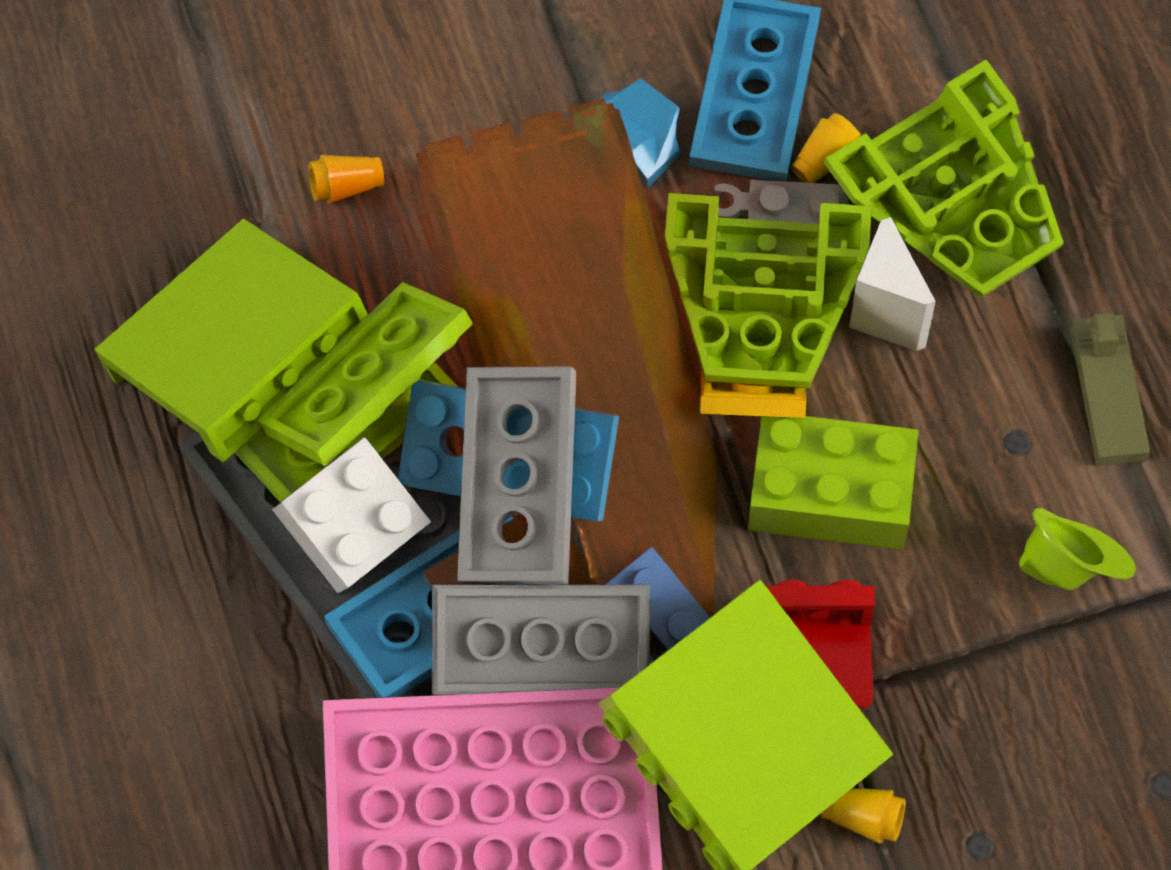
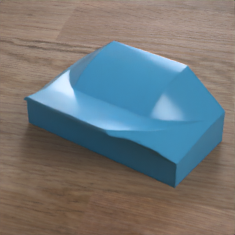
M641 78L618 92L604 94L574 121V132L645 188L651 186L680 157V148L676 139V125L680 109Z

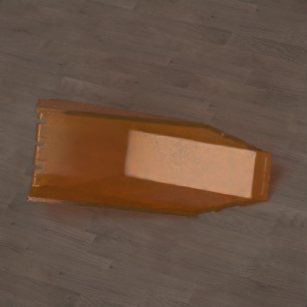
M602 98L569 107L571 119L569 122L564 123L560 110L520 119L519 123L522 134L514 135L510 122L470 132L473 147L465 148L461 135L425 144L426 151L416 153L422 212L450 302L465 309L473 323L461 335L470 367L572 366L576 370L575 408L619 415L603 521L595 522L571 517L568 581L571 584H606L649 547H653L709 617H712L714 615L717 458L705 414H700L699 392L632 148L619 109L615 110L613 102L606 104L605 99ZM517 514L518 520L521 522V524L523 525L526 523V525L528 526V522L525 516Z

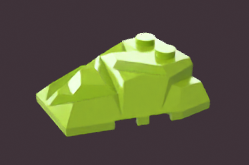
M987 60L982 61L946 83L939 98L872 140L867 133L863 134L826 157L823 162L852 203L855 205L872 206L871 216L878 222L891 217L903 241L979 298L992 292L1058 250L1064 244L1045 186L1038 184L1031 163L1034 153L1030 141L1024 142L1017 121L1020 111L1016 99Z
M668 194L665 246L672 264L705 381L810 388L869 252L872 206L821 203L819 224L722 218L718 217L719 196Z

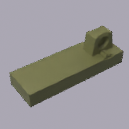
M1108 313L1097 314L1093 318L1073 319L1070 332L1096 466L1147 461L1150 455V448L1123 315Z

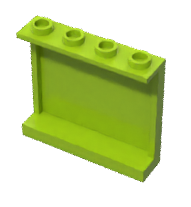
M242 219L94 350L113 382L118 385L126 379L197 431L210 453L224 463L262 428L258 420L368 314L357 292L247 220Z
M761 580L737 595L725 607L598 703L605 712L601 718L608 731L618 741L626 740L638 756L635 759L638 770L651 785L656 786L659 784L672 801L668 804L670 812L686 830L693 828L705 844V847L702 848V853L714 870H752L894 755Z

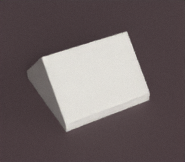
M889 217L881 220L857 278L849 328L918 351L926 348L936 301L893 220Z

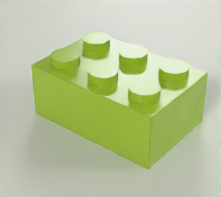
M761 416L748 531L903 550L910 522L919 430L810 416L805 418Z

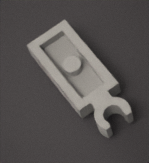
M750 180L749 192H741L734 185L725 183L715 185L714 196H719V201H727L732 205L726 209L719 208L718 217L819 224L821 203L849 205V197L839 184Z

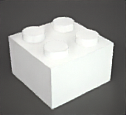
M366 438L359 441L272 509L337 593L353 585L431 522Z

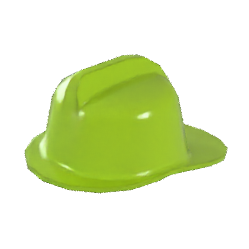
M1043 508L1034 509L1032 516L1036 527L1027 539L1025 552L1019 561V566L1024 573L1044 584L1057 586L1066 591L1077 589L1098 574L1124 580L1134 576L1136 571L1134 560L1114 539L1098 529L1058 517Z

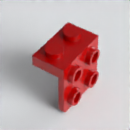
M784 580L778 582L776 586H766L860 710L869 708L873 701L871 622L875 609L874 586H861L859 582L854 580H838L832 582L829 586H808L806 582L801 580Z

